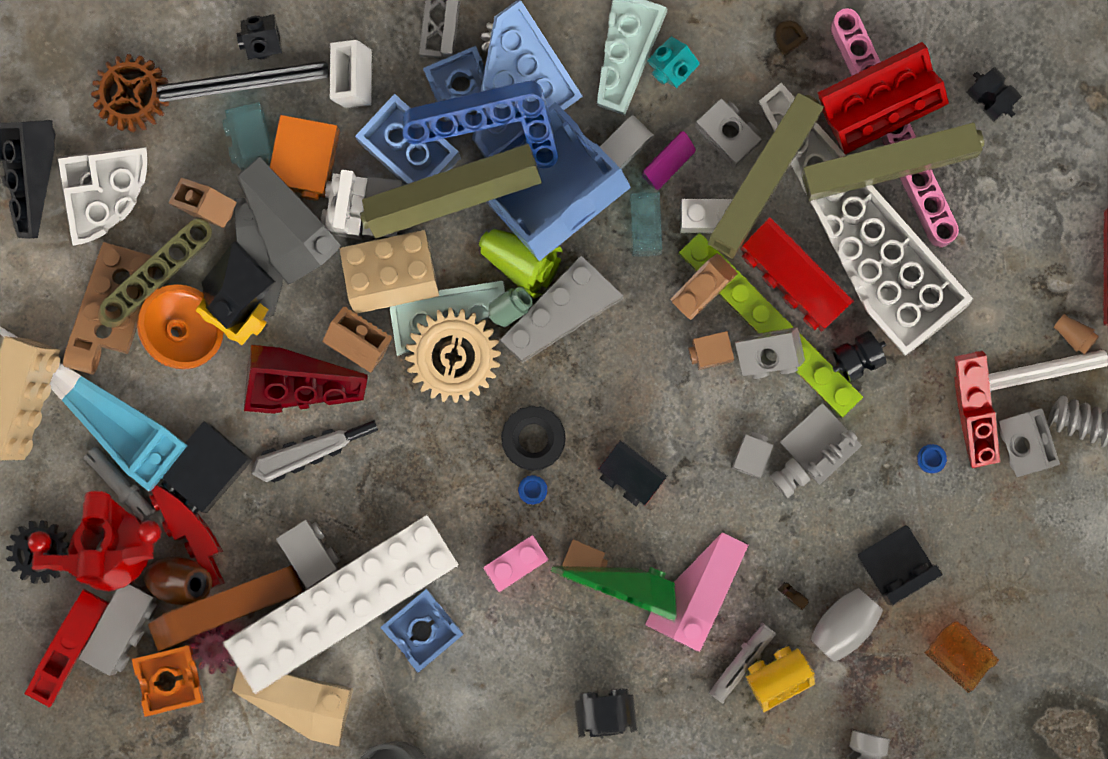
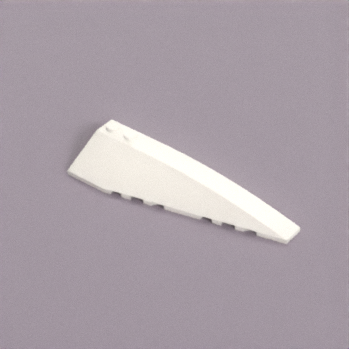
M782 83L759 100L774 132L795 99ZM816 122L791 166L805 191L801 177L803 167L846 155ZM873 185L810 201L866 312L905 356L948 324L972 302L973 298Z

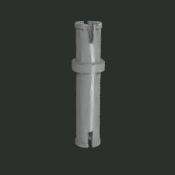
M98 446L89 450L88 453L90 455L85 454L83 459L90 464L119 496L118 500L121 504H126L141 522L147 520L151 516L149 513L153 514L155 508L139 493L140 488L136 484L132 485Z
M761 623L749 641L742 643L740 646L742 650L708 693L723 704L724 700L748 671V668L756 659L759 661L762 658V651L777 634L764 623Z

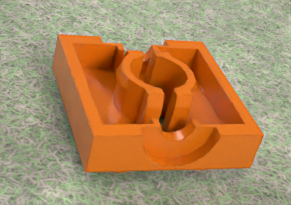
M192 645L132 659L134 673L141 686V704L144 717L204 702ZM164 671L173 673L175 677L183 675V679L176 681L175 687L172 690H165L161 685H155V682L159 681Z

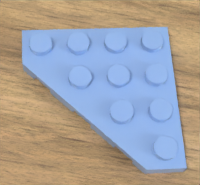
M517 0L494 16L481 92L525 81H534L541 85L547 107L556 102L565 110L583 96L522 1ZM528 97L525 99V101L533 102L536 100V98L534 97ZM506 104L496 105L497 108H506L508 106ZM521 121L475 131L473 132L472 140L486 158L497 148L507 144L523 129Z

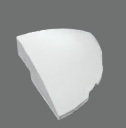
M146 147L57 157L73 246L93 241L107 234L110 228L120 220H124L137 202L136 198L141 186L145 183L147 173Z

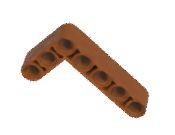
M291 565L168 612L147 625L159 652L180 644L195 635L303 593L304 589L296 570Z

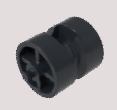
M996 67L992 68L985 75H980L978 72L973 74L976 78L975 84L966 93L976 104L982 103L984 105L983 111L993 122L1003 114L1005 116L1008 114L1012 118L1016 114L1012 110L1014 108L1013 105L1022 98L1020 93L1012 85L1006 86L1004 84L1006 78Z
M868 330L855 338L854 345L847 342L832 349L836 361V366L832 368L835 373L840 371L846 380L851 383L864 375V369L867 368L872 371L887 364L882 349L886 346L885 341L879 343Z

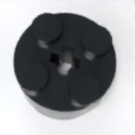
M628 689L610 690L609 696L599 697L598 692L580 694V700L575 701L578 737L584 738L585 732L589 731L590 737L623 734V731H626V727H630V732H636L637 722L634 696L628 695Z

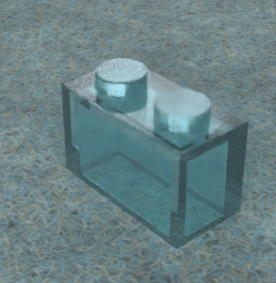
M260 103L225 110L227 119L222 121L226 136H231L233 144L232 147H229L232 164L237 163V166L243 171L256 158L261 157L267 165H270L273 151L264 110Z
M660 192L630 194L632 257L661 255Z

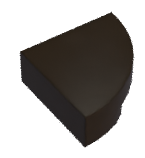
M784 582L777 589L800 610H803L809 603L804 595L800 592L798 593L787 582Z

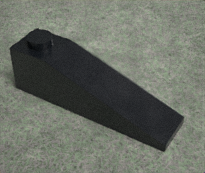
M52 120L0 123V161H2L6 175L1 177L3 187H8L12 197L9 201V209L17 238H38L55 151L54 141L56 135Z

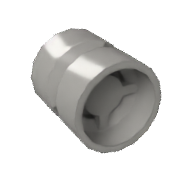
M852 730L849 743L852 753L848 754L846 759H882V757L887 756L890 739Z

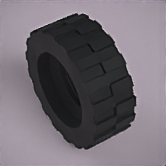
M541 406L522 407L515 413H512L505 422L501 433L502 447L509 460L518 467L529 471L543 470L550 467L560 458L565 447L566 437L562 422L552 411ZM530 424L542 426L548 434L546 447L537 453L527 452L519 442L521 430Z

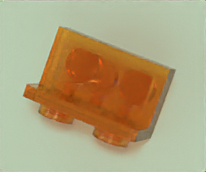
M957 621L944 627L924 652L968 693L973 691L987 671L999 662V659L988 646L979 642L966 626Z

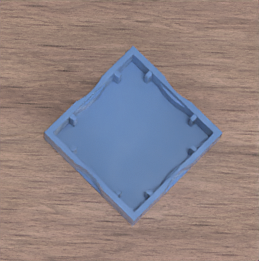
M556 102L548 107L557 143V162L550 168L542 169L538 167L542 181L541 184L486 202L538 261L542 260L631 188L620 167L597 144L584 136L578 124ZM534 123V124H532L531 126H533V127H540V126H542L543 124H542V123ZM524 129L511 141L497 148L487 157L527 144ZM542 148V149H539L538 151H540V152H547V151H549L550 149H548V148Z

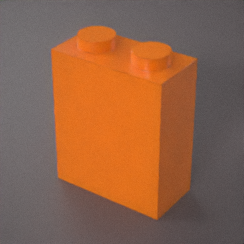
M280 115L270 168L293 192L302 193V198L318 201L319 197L325 198L327 181L331 180L340 135L338 126Z

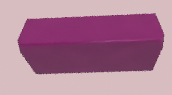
M681 131L643 170L642 177L655 190H659L696 152V148L688 135Z

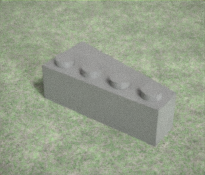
M580 256L529 309L528 313L500 340L501 344L521 363H524L554 344L557 340L570 334L584 323L622 301L623 295Z

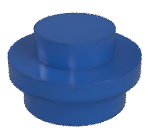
M935 444L922 447L917 455V463L926 473L940 472L947 462L945 451Z
M527 476L520 482L518 493L525 503L535 505L545 499L547 485L538 476Z

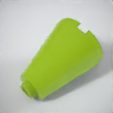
M492 229L490 232L486 231L479 241L481 254L518 287L524 288L534 299L542 295L537 292L542 286L548 288L561 262V259L557 257V252H562L560 246L538 261L514 233L499 229Z

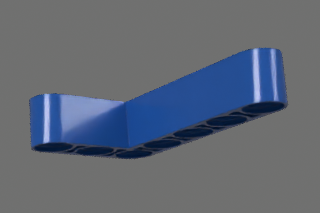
M525 81L413 107L407 110L403 116V137L407 142L414 145L521 121L527 144L529 143L537 167L542 169L550 168L558 159L556 138L541 85L534 81ZM528 97L536 98L533 102L525 101ZM498 104L508 105L506 108L496 107ZM475 110L479 113L476 115H470L467 112ZM448 117L451 120L443 122L440 121L439 118ZM534 123H542V124H543V125L540 126V127H533V126H531V125L534 124ZM420 124L422 125V127L413 128L410 125ZM542 148H548V149H550V150L547 151V152H540V151H538L539 149H542Z

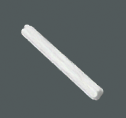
M1104 350L1086 353L1085 355L1080 354L989 374L990 391L1105 367L1108 365V354Z

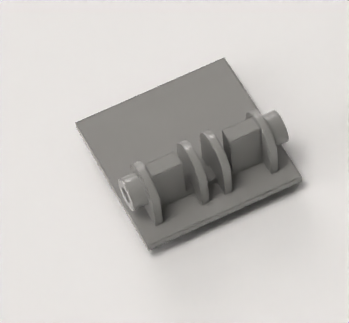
M823 403L780 441L783 447L819 485L862 446L857 441V436L851 430L848 431Z

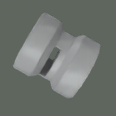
M793 458L785 463L784 469L781 471L776 470L769 476L786 499L794 494L798 486H804L810 481L806 472Z

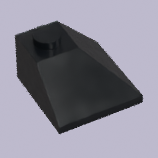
M235 241L202 281L206 309L228 329L246 320L275 284V280Z

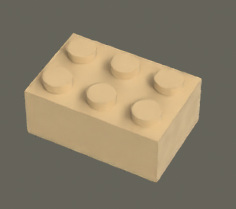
M425 230L339 248L348 300L353 313L358 314L439 296L431 250Z

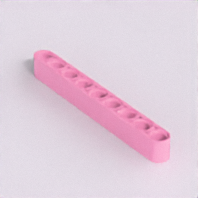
M848 8L837 12L831 24V32L851 75L853 76L881 62L857 12ZM842 19L850 21L852 29L843 30L839 26L838 21ZM852 45L861 46L864 49V55H854L850 47ZM910 123L901 127V133L892 134L890 132L881 137L884 145L916 138ZM932 170L916 173L922 175L925 179V186L921 187L916 186L912 182V175L901 177L900 180L929 241L936 247L949 245L956 239L959 229ZM933 200L937 204V212H928L924 207V201ZM937 226H945L949 230L950 235L948 239H942L937 235Z

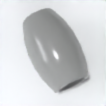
M857 588L841 597L824 613L810 640L831 660L836 662L856 650L870 636L883 610L860 588Z

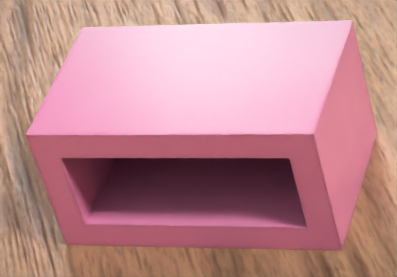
M532 535L483 568L497 590L501 592L549 559Z

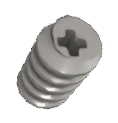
M1061 395L1057 399L1048 416L1047 424L1049 428L1053 423H1056V432L1060 433L1066 426L1068 427V436L1070 437L1078 430L1079 440H1083L1087 434H1090L1091 444H1094L1098 437H1100L1101 447H1106L1108 443V410L1102 413L1101 408L1098 406L1090 409L1089 403H1083L1079 407L1077 399H1072L1068 403V398L1065 395Z

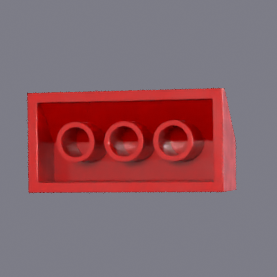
M771 217L741 248V251L744 253L741 256L742 259L753 269L757 266L764 274L762 279L772 289L777 287L784 294L782 299L793 310L798 308L805 315L803 317L804 322L814 331L818 328L822 332L853 302Z

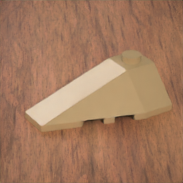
M238 667L232 689L234 693L308 739L340 746L353 688L287 673L255 694Z

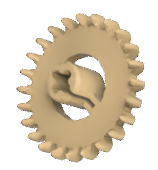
M449 308L447 317H444L440 310H437V320H433L429 315H426L428 326L417 323V328L421 333H410V337L416 343L406 344V348L414 352V354L405 356V360L414 363L408 367L407 371L409 373H418L412 381L413 383L423 381L420 388L421 392L431 388V398H435L441 393L442 402H446L448 396L452 395L454 403H457L459 395H463L464 399L469 401L470 391L479 396V385L489 388L486 377L496 378V374L490 369L500 366V363L493 360V358L500 356L501 351L492 349V347L499 343V340L489 339L494 330L493 328L483 330L486 324L485 319L476 324L475 312L466 319L463 308L458 316H455L453 309ZM452 335L451 340L445 342L440 348V359L445 366L444 374H442L434 367L432 351L435 344L441 338ZM462 338H466L473 346L474 361L466 373L454 376L455 371L466 362V352L461 344ZM456 345L457 353L460 357L456 356L451 362V373L448 374L450 361L446 353H451L452 348Z

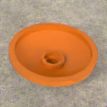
M167 285L157 289L143 302L137 318L138 334L144 348L158 362L175 369H192L208 362L219 350L224 332L214 324L206 322L196 312V308L204 298L203 292L186 285ZM171 329L176 330L179 334V337L173 336L171 333Z

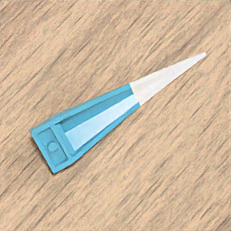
M0 327V334L3 338L5 336L17 337ZM60 363L57 371L53 373L50 385L54 393L98 440L124 472L147 491H152L188 445L162 424L73 370L64 367L63 364Z

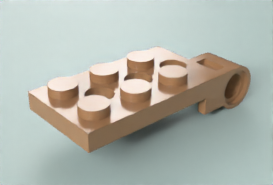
M105 242L102 243L64 353V367L93 375L100 362L101 347L125 354L129 353L137 329V318L141 306L121 325L112 328L111 334L104 339L98 338L96 335L97 329L103 325L99 320L98 313L102 302L120 286L114 281L116 274L126 271L131 276L152 257L151 255ZM151 267L147 270L148 275L152 279H154L157 267ZM132 286L126 289L127 295L132 299H138L142 296L140 289ZM106 308L104 309L106 316L111 319H116L121 315L119 309L113 312L107 311Z

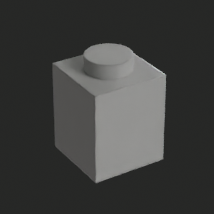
M752 432L751 436L744 435L731 468L757 479L761 478L773 448L772 444L767 443L769 438L756 432Z

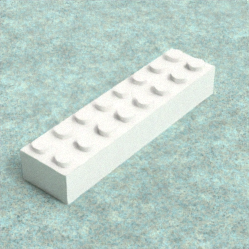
M426 515L224 642V645L256 694L458 566V563L432 521Z

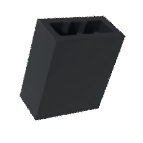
M203 421L185 442L188 446L162 477L164 481L161 483L172 494L175 495L176 492H179L186 498L184 504L196 514L198 511L208 513L252 461L250 457L215 427Z

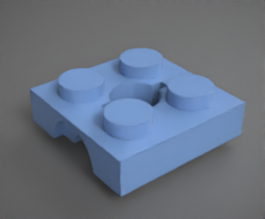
M473 46L423 68L434 96L437 102L481 92L485 67L477 47ZM460 76L466 77L471 81L469 88L462 92L452 88V82ZM444 117L446 122L451 120L448 117Z
M427 589L381 626V629L399 647L417 672H420L464 635ZM431 620L435 622L431 626L432 633L429 639L424 641L418 639L412 641L410 639L414 635L413 627L416 622L425 621L429 623Z

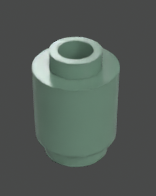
M522 287L509 289L489 303L490 319L497 325L507 327L528 313L529 308L532 306L531 296Z

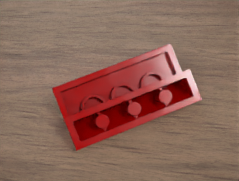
M923 42L817 92L821 106L824 107V116L844 154L949 104L944 81L933 71L928 48Z

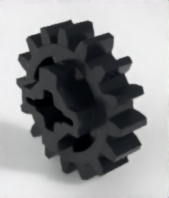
M41 520L39 527L35 521H29V529L25 526H19L20 535L10 536L15 543L14 545L6 546V549L13 551V555L6 559L9 562H15L16 565L13 566L11 571H21V580H26L31 576V583L37 584L41 577L43 583H49L50 575L54 578H59L60 573L58 570L47 569L37 572L36 569H32L33 552L28 547V537L37 531L46 532L50 536L52 544L44 555H68L66 548H69L70 543L63 541L67 533H57L59 527L57 524H52L48 528V521ZM54 543H56L57 546V554H55L53 546ZM21 550H23L24 552V562L22 560Z

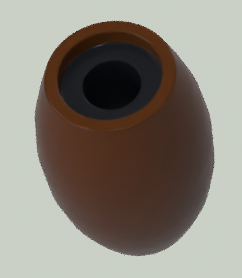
M162 558L150 564L144 574L146 588L157 599L168 604L189 605L206 598L212 588L210 574L200 564L187 558Z

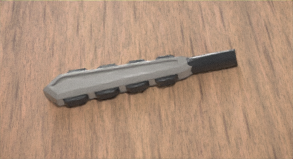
M373 420L347 431L329 429L323 431L320 437H315L314 435L305 437L302 443L299 444L293 441L284 444L280 450L271 448L262 451L261 456L256 458L251 474L265 482H278L286 477V473L292 472L295 474L304 470L308 463L315 465L322 462L326 455L333 457L340 454L342 448L346 447L350 441L378 431L377 424Z

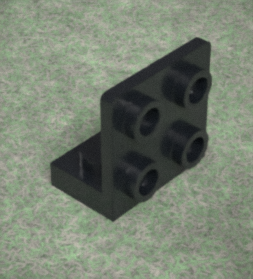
M904 525L858 554V558L885 602L891 606L943 575L938 565L931 564L907 525Z

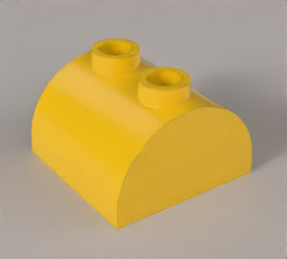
M789 646L784 647L774 654L775 661L766 665L761 660L748 668L750 674L745 676L763 712L815 685V675L798 648L792 651Z

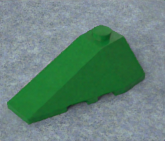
M552 566L550 572L672 621L676 619L675 583L664 579L665 572L652 567L649 568L648 572L639 568Z

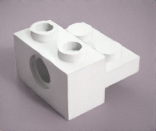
M341 170V174L333 173L332 181H327L325 198H329L328 209H323L321 222L333 236L362 239L363 223L360 212L364 211L362 199L366 198L367 178L356 177L353 171Z

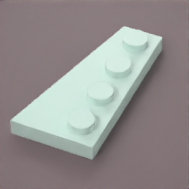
M613 0L597 98L598 106L622 115L626 114L666 16L667 8L665 6L647 0Z
M497 281L438 290V297L391 306L390 314L397 356L410 351L406 348V344L416 343L410 337V333H421L417 328V323L428 326L426 315H429L433 320H437V310H440L443 316L447 317L449 308L453 309L455 316H458L463 308L466 319L475 312V323L480 322L482 319L490 318L489 303L505 293L504 282Z

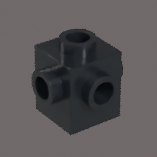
M275 14L262 17L251 16L241 21V32L237 33V40L240 50L245 49L248 60L255 58L265 59L271 55L282 53L281 36Z

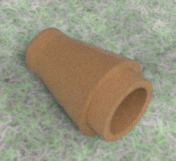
M1065 314L1062 315L1053 327L1076 352L1080 351L1084 355L1099 338L1094 333L1095 329L1071 319Z

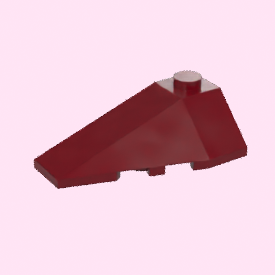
M251 345L247 366L244 411L274 414L283 412V408L299 406L300 410L308 409L309 404L325 402L328 405L362 401L364 400L368 375L281 347Z

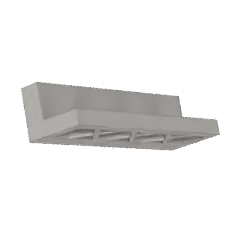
M432 0L425 1L419 51L420 57L446 59L455 54L461 0H447L446 5L444 3L445 0H437L433 4ZM441 5L445 10V19L439 25H436L430 18L432 10ZM429 23H430V24L432 25V27L434 28V29H432L430 32H428V31H429ZM435 33H438L442 38L441 51L426 50L427 40Z

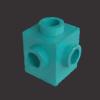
M672 36L663 45L658 47L655 53L647 60L654 69L652 75L663 85L667 82L675 88H678L681 83L686 81L689 75L700 65V62L689 47Z

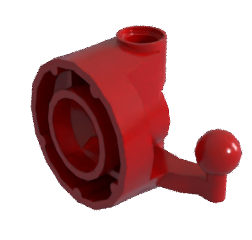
M90 491L85 493L82 522L72 535L68 555H44L52 544L51 538L46 532L37 531L29 537L28 547L33 552L32 569L67 571L75 576L77 581L88 584L96 590L113 591L120 589L138 578L146 567L148 560L153 558V546L160 539L161 528L154 521L141 522L122 508L115 500L111 499L112 496L101 491ZM104 538V541H103L102 544L100 545V547L102 548V550H101V551H97L96 548H97L98 544H99L100 541Z

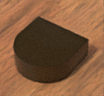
M791 20L781 22L774 32V42L784 56L809 39L801 26Z

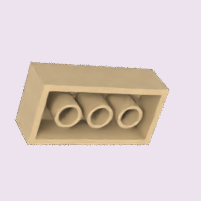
M4 337L0 349V461L25 460L26 456L31 452L33 447L32 437L42 419L41 409L44 401L50 395V382L53 373L57 371L60 364V349L32 339Z

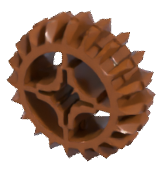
M131 54L126 55L125 62L119 56H116V65L113 66L111 63L105 62L108 71L104 73L102 70H98L97 72L102 79L101 81L94 80L92 83L99 89L91 92V96L98 99L93 103V106L96 110H100L98 115L101 119L108 118L107 124L110 127L117 124L119 131H123L127 126L130 132H135L136 124H138L142 130H146V121L155 125L157 122L153 116L155 114L161 117L164 116L160 106H169L168 101H159L157 86L168 84V79L161 77L163 71L160 67L154 68L155 63L152 60H148L145 63V59L141 55L136 58L135 62ZM128 73L144 74L142 78L137 77L134 80H126L123 75ZM114 82H116L118 90L110 102V91ZM124 84L129 89L132 88L133 93L135 94L134 96L138 100V102H136L133 98L128 97L129 95L127 93L126 88L124 87ZM152 84V96L146 105L144 95ZM129 106H134L139 110V112L134 114H121L117 112L119 109L122 108L124 110Z

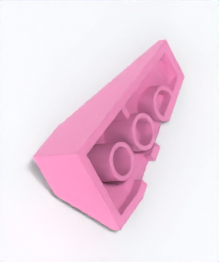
M722 532L674 581L677 613L675 621L651 612L645 625L700 652L749 545Z

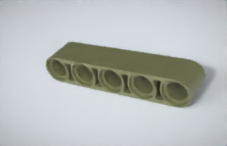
M194 219L182 228L102 302L98 313L100 322L109 328L121 325L152 293L161 288L206 246L212 234L209 223L202 219ZM190 230H201L205 238L199 241L194 240L190 235ZM171 248H179L183 252L184 258L181 260L173 259L169 255V250ZM151 267H157L162 271L163 277L152 279L148 275L147 270ZM132 286L140 289L142 296L138 299H132L127 295L126 289ZM108 306H115L119 309L121 315L116 319H111L106 316L104 309Z

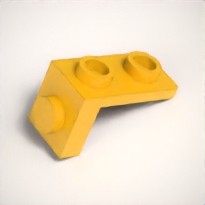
M204 298L196 308V312L206 322L214 324L230 340L236 341L240 345H243L252 333L257 336L267 324L263 319L269 309L259 303L245 322L226 329L206 309Z

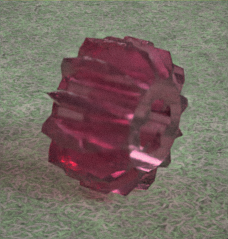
M224 625L216 627V631H214V628L206 631L207 635L204 633L196 635L201 643H191L192 648L199 649V653L193 654L192 659H203L198 666L199 669L202 670L209 664V674H215L217 666L221 673L227 672L226 663L232 667L236 666L234 659L224 645V642L234 634L235 631L233 629L227 630L224 634ZM219 642L218 647L222 646V653L214 656L215 651L211 652L210 647Z

